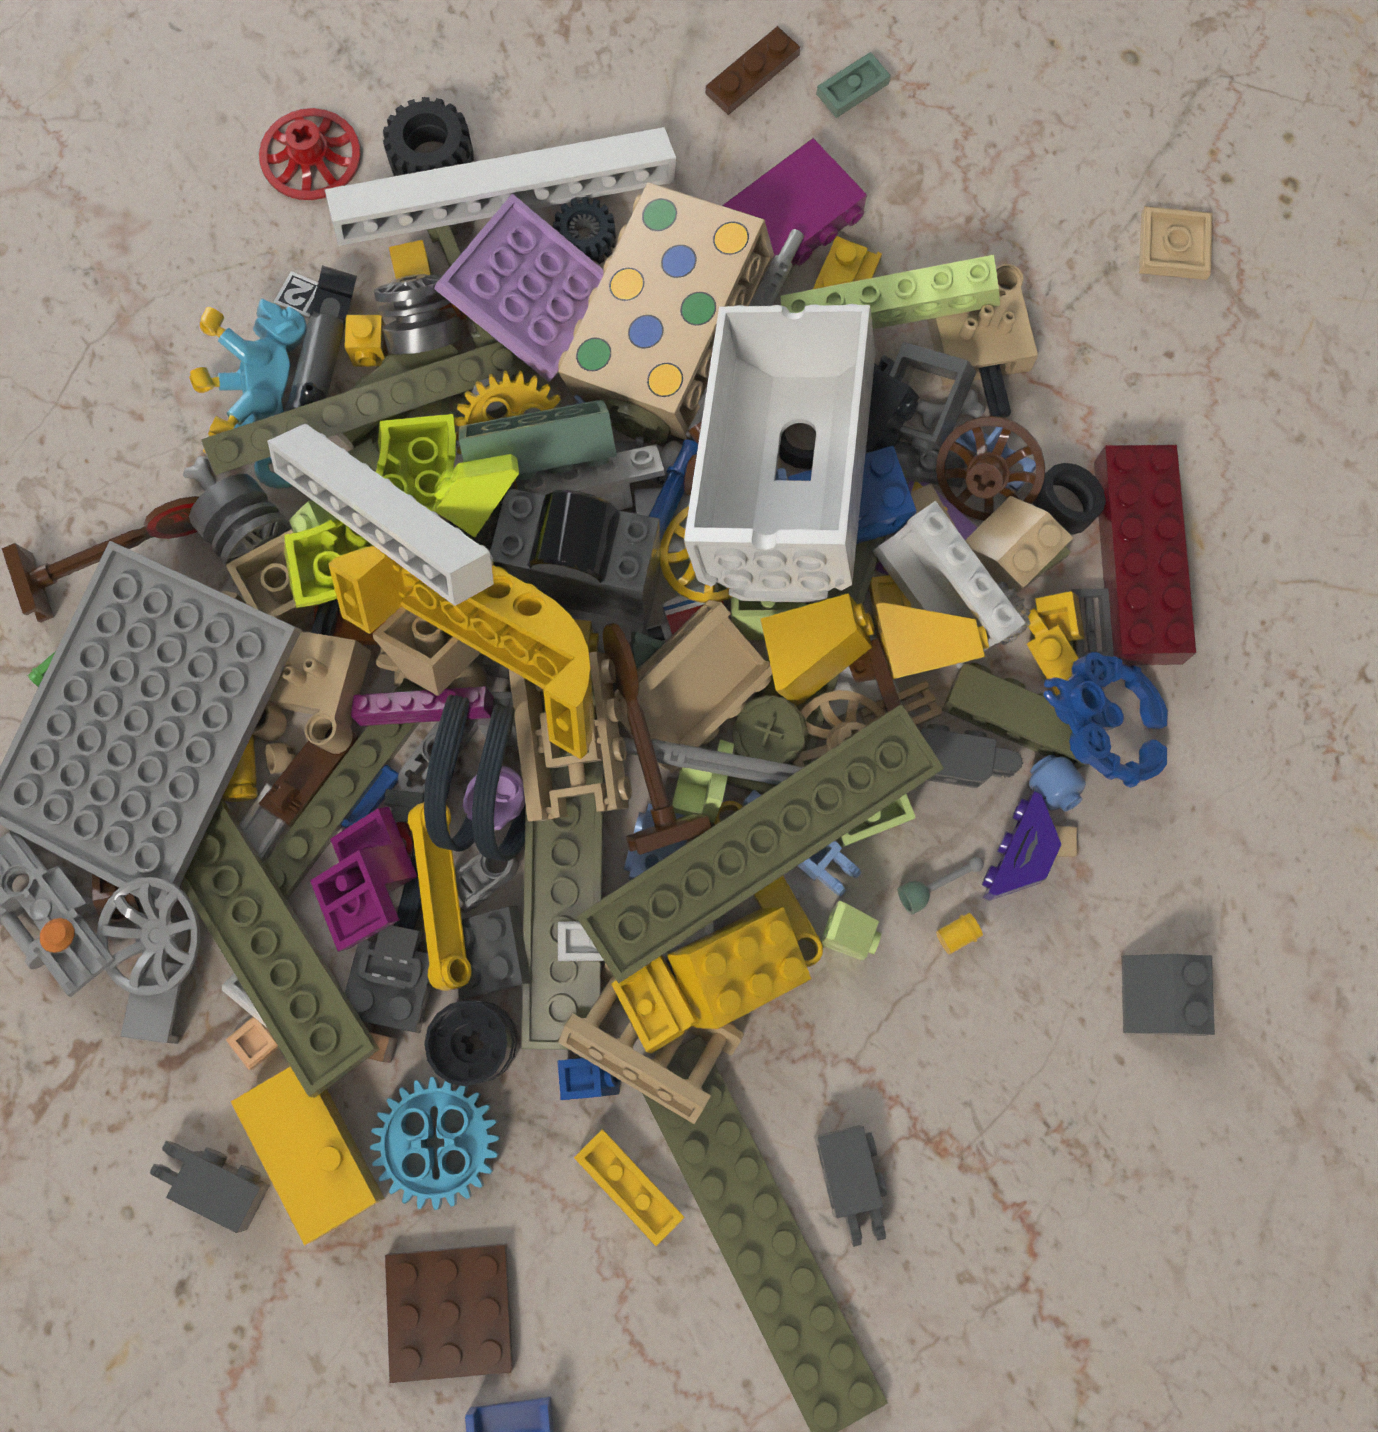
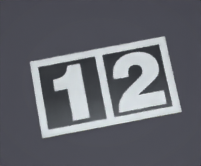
M291 271L274 303L286 308L292 307L302 315L310 317L318 282Z

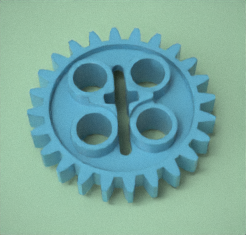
M430 1077L428 1089H425L420 1080L414 1081V1093H411L405 1087L399 1089L402 1101L399 1102L393 1098L387 1099V1103L392 1111L391 1113L378 1112L377 1116L385 1124L384 1127L372 1128L371 1132L380 1136L381 1142L370 1145V1149L381 1151V1157L372 1162V1165H384L386 1169L378 1178L379 1181H385L390 1178L394 1181L389 1190L390 1194L403 1189L402 1203L406 1204L414 1196H417L418 1209L424 1208L428 1199H431L434 1210H438L441 1208L444 1197L452 1207L457 1205V1192L464 1198L469 1199L472 1197L470 1184L478 1188L484 1186V1182L479 1174L480 1172L488 1174L493 1172L494 1169L486 1163L487 1158L499 1156L498 1152L489 1147L490 1143L500 1140V1136L489 1134V1128L498 1123L497 1119L486 1120L484 1117L491 1108L490 1104L481 1107L476 1105L481 1093L476 1092L467 1097L468 1086L460 1085L455 1091L453 1090V1084L445 1081L443 1087L439 1088L437 1077ZM433 1106L438 1108L436 1135L437 1138H444L445 1142L444 1146L437 1149L438 1167L440 1170V1177L438 1179L433 1177L434 1147H427V1139L434 1136L433 1119L431 1116ZM453 1109L460 1111L464 1117V1125L458 1132L448 1130L445 1124L446 1115ZM413 1112L419 1113L425 1123L422 1132L418 1135L411 1134L406 1127V1120ZM452 1150L461 1152L465 1157V1167L460 1173H454L447 1167V1156ZM413 1153H418L425 1159V1170L420 1176L410 1173L407 1167L408 1158Z

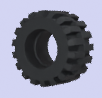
M422 97L420 102H415V99L407 101L408 106L403 107L400 105L395 109L396 115L390 114L387 119L388 126H385L383 129V144L394 176L474 161L468 124H466L463 114L461 112L457 113L456 107L451 103L445 106L444 100L436 98L434 102L430 101L429 97ZM436 141L443 143L439 149L430 153L414 151L418 146L426 142Z

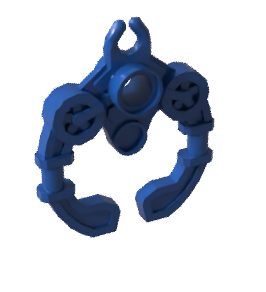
M1091 652L1074 661L1072 676L1067 681L1056 677L1045 680V688L1049 689L1055 686L1060 691V694L1055 696L1050 690H1046L1043 694L1049 704L1055 708L1059 719L1070 726L1072 732L1069 743L1075 758L1083 764H1090L1110 780L1118 778L1123 781L1125 786L1132 788L1137 786L1138 783L1159 775L1167 765V747L1157 740H1149L1143 743L1139 750V764L1134 761H1130L1125 765L1121 764V757L1110 752L1111 742L1106 731L1120 726L1123 723L1124 716L1121 708L1106 698L1102 688L1111 682H1116L1120 679L1125 680V687L1132 690L1140 700V716L1147 728L1161 729L1166 727L1168 710L1160 693L1141 672L1140 667L1125 665L1122 663V659L1116 656H1103L1100 653Z

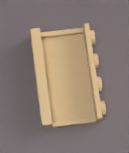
M708 600L637 669L639 682L637 701L644 712L651 740L658 739L693 747L707 744L717 736L719 732L718 727L727 718H733L738 715L745 707V701L754 692L761 691L770 683L772 679L770 662L762 658L728 618L731 613L722 602ZM617 689L614 692V698L618 699L622 713L621 720L618 722L632 736L627 718V704ZM658 763L660 768L670 773L682 768Z

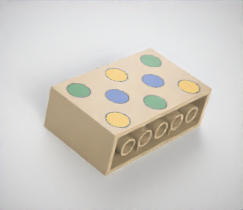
M647 182L642 194H639L634 201L633 214L628 224L624 225L620 230L618 245L613 256L608 257L605 262L603 277L598 287H595L589 296L588 309L583 319L578 320L575 325L574 338L570 347L560 357L558 373L572 395L575 396L577 394L585 402L602 399L604 402L609 399L630 402L662 419L670 427V435L683 440L690 439L686 433L700 408L698 402L708 384L719 307L749 306L774 257L765 220Z

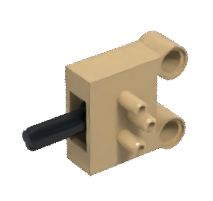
M1003 264L996 268L998 286L1003 284L1010 288L1004 289L999 286L1000 306L993 307L990 304H985L980 310L927 319L934 351L968 360L976 370L973 381H982L990 416L1002 418L1009 417L1011 414L1003 376L1031 371L1038 357L1021 290L1023 274L1019 268L1011 264ZM940 376L943 386L954 384L955 380Z
M337 599L319 604L311 633L301 631L252 733L258 738L265 741H275L284 734L287 725L286 718L282 713V709L312 714L305 725L306 738L316 746L332 754H339L350 746L353 735L350 728L353 720L351 717L354 695H360L371 651L356 640L333 636L340 614ZM266 716L264 723L260 726L261 720ZM333 727L331 735L325 739L327 731Z

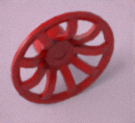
M317 108L300 109L280 117L264 134L259 149V163L269 184L278 192L298 200L322 199L326 197L325 189L347 185L358 169L361 156L359 140L352 126L336 113ZM304 117H323L321 125L317 127L314 122L304 119ZM295 119V121L287 127L285 134L279 131V129L282 126ZM332 122L338 124L346 132L339 137L330 138L324 136L329 131ZM272 137L281 144L287 145L283 151L277 154H267ZM351 142L352 157H343L334 153L328 147H341ZM324 158L339 166L348 167L338 180L328 170L323 161ZM289 159L285 171L276 178L271 172L269 164H279ZM299 165H301L302 169L301 190L285 185L292 179ZM311 166H316L329 186L311 191Z

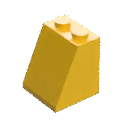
M849 593L760 618L776 691L794 705L805 702L871 649L870 635L875 634L869 612L865 613L862 603L857 604Z
M879 603L874 607L876 622L892 679L985 657L983 650L989 648L985 628L983 626L977 627L976 619L889 603Z

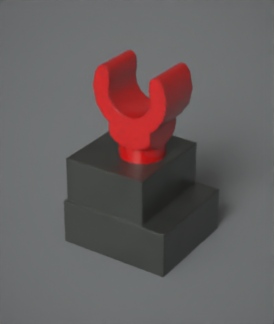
M386 789L384 804L392 808L391 813L401 838L406 840V850L408 854H412L414 841L408 824V814L413 807L424 802V793Z

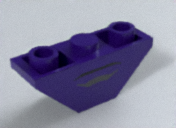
M1034 791L1027 800L1021 798L1013 813L1012 819L1017 820V824L1012 834L1007 831L1005 832L997 849V852L1001 853L1002 857L997 867L990 865L982 882V886L987 888L983 896L986 900L991 901L1038 885L1047 878L1062 844L1042 794Z

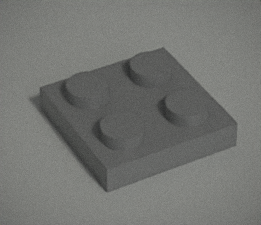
M508 906L461 919L466 958L471 966V978L466 985L458 989L459 999H469L531 983L518 906Z

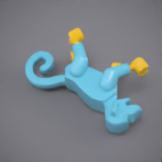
M261 299L257 307V319L253 327V331L260 339L249 341L244 340L231 328L224 329L221 327L225 319L221 312L212 307L205 309L200 321L201 331L209 336L219 337L218 342L241 360L237 372L218 373V377L213 378L210 377L207 367L191 370L189 379L193 389L198 393L208 392L214 387H218L219 391L242 390L243 392L238 401L227 411L229 417L227 421L215 416L209 428V437L284 412L282 397L291 366L287 353L302 343L307 328L305 318L300 312L292 307H287L283 310L280 306ZM271 457L255 462V475L264 485L277 489L293 486L278 474L270 471Z

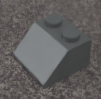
M1151 954L1121 956L1123 1033L1183 1036L1215 1035L1212 955Z

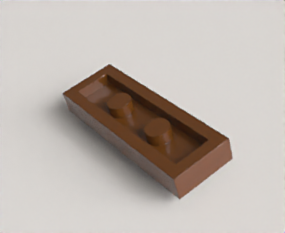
M778 26L775 27L706 85L705 94L729 115L800 55V46Z

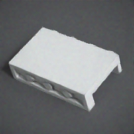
M936 501L912 516L901 530L873 550V553L914 608L976 619L977 627L983 626L985 628L989 647L1003 641L1025 624L1022 617ZM964 662L955 665L959 669L962 667Z

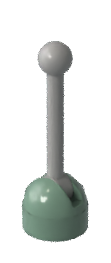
M973 857L968 865L927 886L918 881L908 882L898 887L899 898L905 909L913 915L926 907L930 898V892L971 871H981L984 867V862L979 857Z

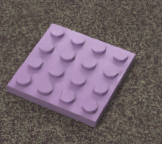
M511 194L440 278L434 289L550 382L559 370L558 364L562 353L566 350L568 351L574 338L573 333L578 320L583 319L588 309L589 296L592 290L598 287L603 277V269L514 194Z

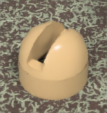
M286 743L266 745L265 760L270 773L274 774L285 771L296 757L292 754V746Z

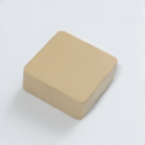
M1054 826L1062 844L1056 857H1075L1077 855V828Z

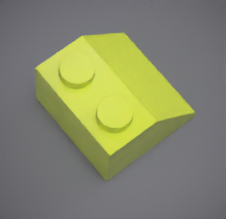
M512 454L458 463L452 472L446 469L434 487L436 489L433 495L436 498L435 512L473 537H476L519 475L517 457Z

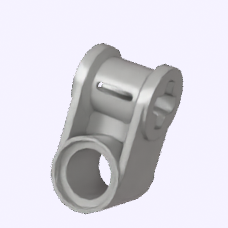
M481 853L455 869L458 897L463 902L462 909L464 912H469L482 904L493 892L516 875L518 870L516 857L508 861L507 867L503 872L497 874L492 873L490 870L492 859L484 857ZM464 881H465L466 884L469 886V888L472 890V893L469 891V889L467 888V886L464 884Z

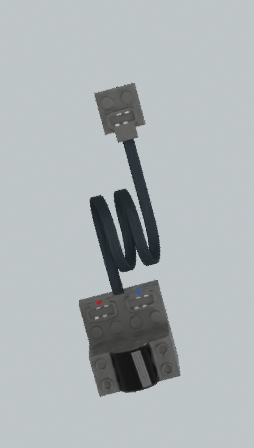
M509 488L504 495L490 550L493 565L505 569L510 575L525 583L534 585L539 591L562 606L573 619L591 621L593 633H599L598 652L605 653L603 628L611 623L619 625L632 651V631L646 635V628L648 627L660 575L659 519L619 511L607 500L580 491L555 490L546 495H540ZM484 656L483 666L487 675L510 680L508 668ZM613 683L614 692L617 690L615 683ZM451 694L447 697L426 775L424 818L428 835L431 841L439 848L461 852L468 849L475 842L478 851L484 857L505 862L510 861L521 851L525 844L526 804L520 814L512 820L510 828L499 847L496 843L494 831V809L499 776L515 715V708L504 705L500 706L499 704H496L493 708L475 781L472 821L466 815L459 831L451 839L446 819V801L469 708V699L467 697L463 698L462 696L459 697ZM413 848L411 862L417 877L404 884L397 911L399 921L395 922L394 926L390 925L378 933L376 942L364 940L357 944L345 994L362 1021L420 1033L432 985L427 976L429 967L428 953L419 952L424 934L414 930L421 905L415 848Z

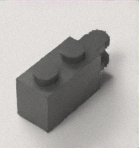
M858 1125L814 1136L832 1214L836 1218L845 1217L853 1247L862 1245L863 1238L856 1214L866 1211L870 1213L871 1228L877 1241L886 1239L880 1208L883 1207L881 1197L887 1196V1190L882 1173H875L871 1157L877 1156V1149L872 1132L865 1133L864 1126Z
M166 1140L162 1151L184 1162L179 1173L165 1165L153 1164L150 1174L172 1186L166 1198L235 1233L247 1230L270 1186L260 1180L262 1174L245 1165H240L239 1169L225 1163L228 1157L214 1149L206 1147L204 1152H193L177 1143Z

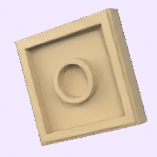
M1144 206L1141 212L1139 273L1207 280L1211 275L1213 213Z

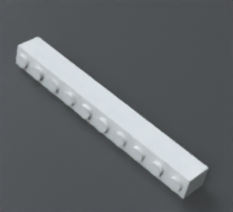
M665 127L339 186L325 189V194L338 246L493 217L511 194H514L530 209H537L568 203L574 198L579 201L582 200V197L590 199L645 188L647 182L655 185L674 183L676 156Z

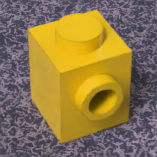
M346 315L345 350L353 367L381 366L382 361L388 356L383 332L385 322L382 316Z

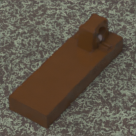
M877 638L871 640L872 648L849 665L855 683L876 680L886 712L888 713L899 706L901 702Z
M333 727L327 731L325 739L331 735ZM352 731L353 735L350 746L339 754L327 752L308 740L272 788L258 803L260 807L291 828L359 736Z

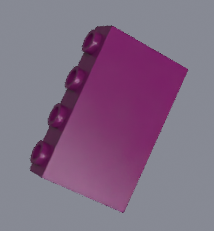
M812 138L722 206L764 219L774 256L780 254L793 229L802 232L804 238L791 261L793 266H800L810 258L815 249L821 245L827 246L835 239L840 230L847 225L850 227L855 225L863 217L867 194L823 147Z

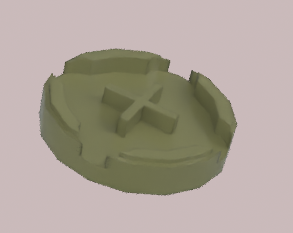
M609 399L605 402L610 419L613 420L612 426L618 432L636 440V437H644V443H650L651 439L656 440L655 444L663 445L667 442L671 433L670 427L655 414L635 404L619 399Z
M765 695L752 699L737 715L738 718L735 726L733 725L732 737L734 746L741 756L790 765L799 758L806 746L808 729L805 717L796 705L782 697Z

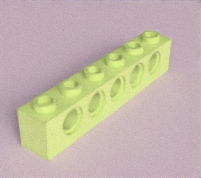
M994 255L780 296L781 305L786 307L790 313L802 312L805 306L813 304L870 305L873 329L980 310L985 304H990L993 307L1000 306Z

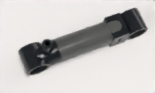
M322 265L285 412L327 398L346 324V315H348L357 279L356 275Z

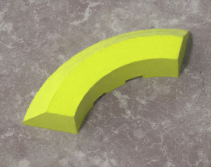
M453 414L380 421L378 437L380 455L376 473L384 479H389L394 486L407 495H412L417 502L430 511L435 512L436 498L433 495L436 489L434 487L446 469L451 472L454 469L456 432ZM338 519L334 521L329 520L319 526L301 532L285 534V558L296 608L322 604L337 599L328 563L336 557L373 545Z

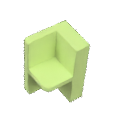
M720 740L716 751L732 754L734 743ZM682 767L679 771L672 801L675 813L686 816L695 813L706 815L709 821L714 823L723 801L728 776Z

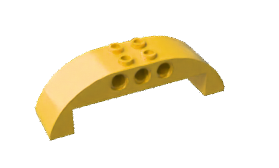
M375 546L349 552L334 558L328 563L342 618L371 634L399 608H405L542 688L549 741L580 760L588 753L595 721L589 650L577 623L555 600L539 591L534 585L525 583L510 575L505 569L494 565L492 566L494 585L454 606Z

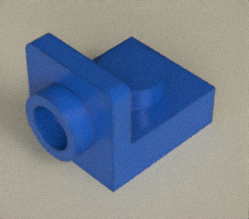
M578 1058L557 1061L560 1100L603 1097L620 1093L619 1085L621 1080L588 1060Z

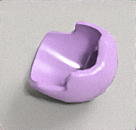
M506 766L501 768L497 786L494 830L502 829L510 820L517 817L525 805L522 777L516 771ZM476 776L467 786L462 805L464 812L467 813V818L471 819V821Z

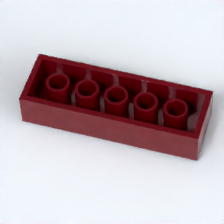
M1105 445L1094 461L1095 477L1104 489L1106 499L1104 510L1098 518L1104 588H1108L1114 656L1122 659V663L1125 665H1183L1196 654V642L1177 445Z

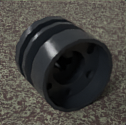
M465 1000L449 1004L435 1015L427 1028L424 1046L427 1061L438 1076L451 1084L469 1086L494 1080L506 1072L516 1058L519 1038L516 1024L507 1011L495 1003ZM480 1033L479 1040L484 1042V1046L472 1051L474 1044L469 1042V1037Z

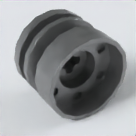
M417 274L405 276L374 290L376 301L388 302L378 308L379 315L397 318V320L383 327L389 353H420L442 348L460 340L461 336L456 313L438 310L451 303L434 289L443 275Z
M236 474L212 485L197 499L189 515L193 527L206 542L212 544L213 552L221 557L225 567L229 562L291 530L290 522L287 518L280 514L276 505L268 502V496L265 491L248 474Z

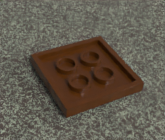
M507 1244L389 1253L385 1255L389 1383L512 1373L513 1358Z

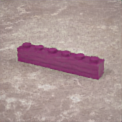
M486 686L445 689L439 696L428 690L354 695L351 717L360 726L440 721L447 697L452 694L469 699L466 720L491 718L494 696Z

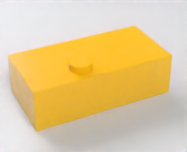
M288 1067L230 1101L304 1246L318 1240L385 1199L327 1089L315 1098L308 1097L292 1068Z

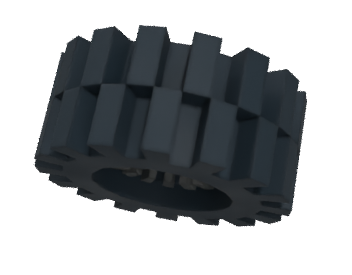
M582 197L583 203L581 204L577 203L576 198L571 199L570 208L564 203L561 206L562 213L556 212L553 228L591 260L596 259L598 264L604 262L603 254L609 257L612 254L611 247L615 248L616 231L613 214H609V208L605 204L600 208V201L594 199L592 204H589L588 197ZM589 228L591 235L590 237L587 236L586 239L585 237L581 238L578 230Z

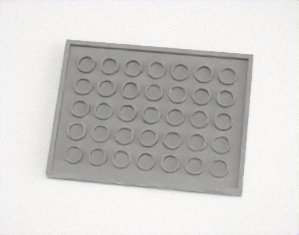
M109 541L0 765V825L119 888L129 881L146 877L165 879L179 887L302 630ZM152 887L151 898L156 908L160 909L162 901L169 892L161 888ZM140 889L130 893L140 899Z

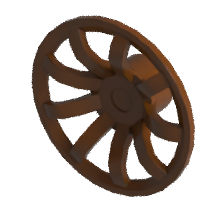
M984 416L964 422L947 436L937 457L936 473L942 493L956 509L969 517L985 521L994 512V496L1000 493L1006 498L1012 496L1021 500L1019 495L1007 485L1009 482L1023 481L1034 484L1030 493L1023 501L1028 504H1032L1042 489L1045 478V460L1037 440L1023 426L1007 418ZM981 426L1003 428L993 452L987 451L986 439ZM969 430H972L975 437L976 456L966 447L956 442L962 434ZM1012 431L1021 437L1027 446L1004 459L1001 454ZM950 450L958 454L968 467L945 469L948 451ZM1033 454L1036 474L1026 471H1010V467ZM964 478L966 479L967 487L956 497L950 489L947 479ZM972 495L984 498V512L972 509L964 503Z

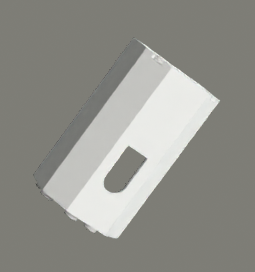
M813 304L805 306V309L799 313H790L782 305L719 307L684 543L699 582L710 587L715 585L716 582L729 588L730 596L741 601L805 603L820 602L827 598L829 590L833 588L843 590L852 585L875 362V344L870 305ZM796 423H805L812 426L816 431L811 481L776 480L780 440L783 431Z

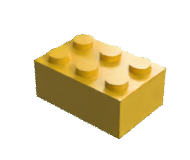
M784 907L759 909L667 955L677 982L699 1022L695 1028L719 1029L812 979Z

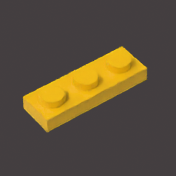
M604 1129L574 1157L655 1246L685 1218Z

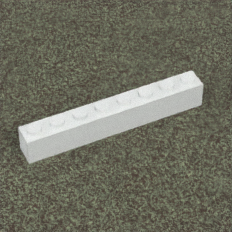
M305 423L267 441L276 474L454 606L494 585L492 574L493 558L485 546L479 545L470 539L459 528H455L447 523L436 512L430 511L417 502L412 495L404 493L394 486L389 479H384L366 463L360 462L351 456L347 450L331 442L324 434L317 432Z

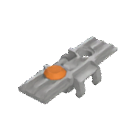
M10 830L0 838V925H4L25 954V963L30 969H37L45 965L67 996L71 997L110 966L115 959L82 917V914L90 912L93 915L97 911L92 898L81 896L73 884L77 881V878L71 870L61 866H55L47 870L24 838ZM21 874H28V886L20 892H14L12 884L15 878ZM25 911L41 931L40 937L36 940L33 939L18 918Z

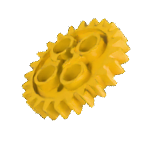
M504 371L502 381L497 382L493 374H489V386L485 387L480 381H477V395L469 391L465 392V397L470 404L458 403L457 409L465 416L454 418V425L459 427L522 415L529 408H537L540 411L554 409L561 399L559 395L547 397L550 391L548 383L540 389L536 388L537 376H533L528 383H525L522 371H519L516 380H510L508 372ZM499 401L507 407V412L503 417L493 418L487 413V406L492 402ZM459 431L456 432V440H458V441H459ZM460 446L457 448L458 454H462ZM514 480L515 487L518 490L516 480Z

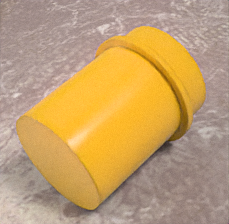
M967 913L964 916L960 915L959 919L936 931L940 944L949 955L971 942H977V939L983 936L978 922L971 913Z

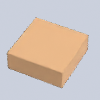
M254 1017L226 1039L249 1070H253L279 1048L269 1030Z

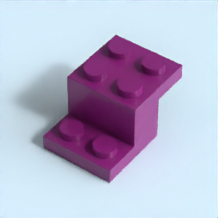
M389 807L376 809L332 837L330 840L339 863L310 880L338 952L354 947L399 921L389 893L417 877Z

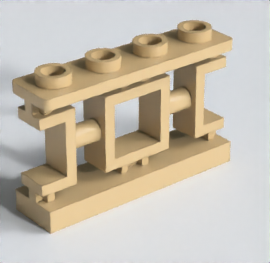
M598 651L589 653L591 680L596 705L594 706L595 721L589 753L581 760L574 755L560 757L559 746L549 741L546 712L543 713L540 695V691L543 692V689L509 669L528 822L568 817L566 798L587 794H595L597 812L629 808L628 800L631 799L632 788L629 778L625 776L623 766L627 750L624 739L619 736L618 721L621 720L622 713L618 699L614 698L613 683L616 682V668L614 662L609 659L608 654ZM603 761L606 783L586 785L584 763ZM568 766L571 788L553 790L550 768Z

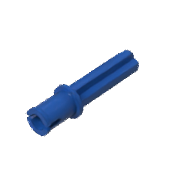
M689 439L683 441V446L673 466L667 468L666 472L669 475L648 516L659 519L660 541L684 493V477L687 464L692 455L698 451V444Z

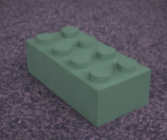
M603 399L459 426V444L463 462L512 454L518 459L519 475L515 480L533 478L536 476V471L550 469L551 473L567 472L573 469V464L587 462L588 466H599L608 463L610 457L617 456L609 411Z

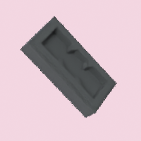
M901 441L896 443L894 449L902 469L908 470L905 478L906 481L939 485L936 473L939 450L932 449L931 453H926L912 447V443ZM949 450L945 469L965 468V461L958 454ZM964 478L947 479V482L951 487L961 488Z

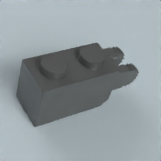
M929 724L927 728L922 727L920 730L944 767L943 770L927 781L977 789L991 776H1004V778L1014 776V773L1018 772L1024 763L1022 762L1023 758H1021L1018 752H1014V750L1011 752L1010 749L996 747L997 739L986 738L987 734L982 731L966 730L964 734L950 732L948 726L940 724Z

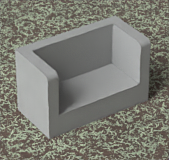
M154 960L144 971L141 985H158L153 972ZM165 962V971L168 978L173 977L183 964ZM192 967V969L190 970V972H189L188 974H192V973H193V968H194V967ZM182 981L173 989L161 994L145 996L130 993L120 1037L178 1044L179 1036L171 1035Z

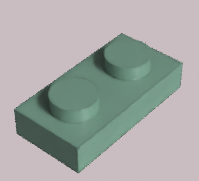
M869 52L818 85L816 95L837 118L887 86L891 75L875 56Z

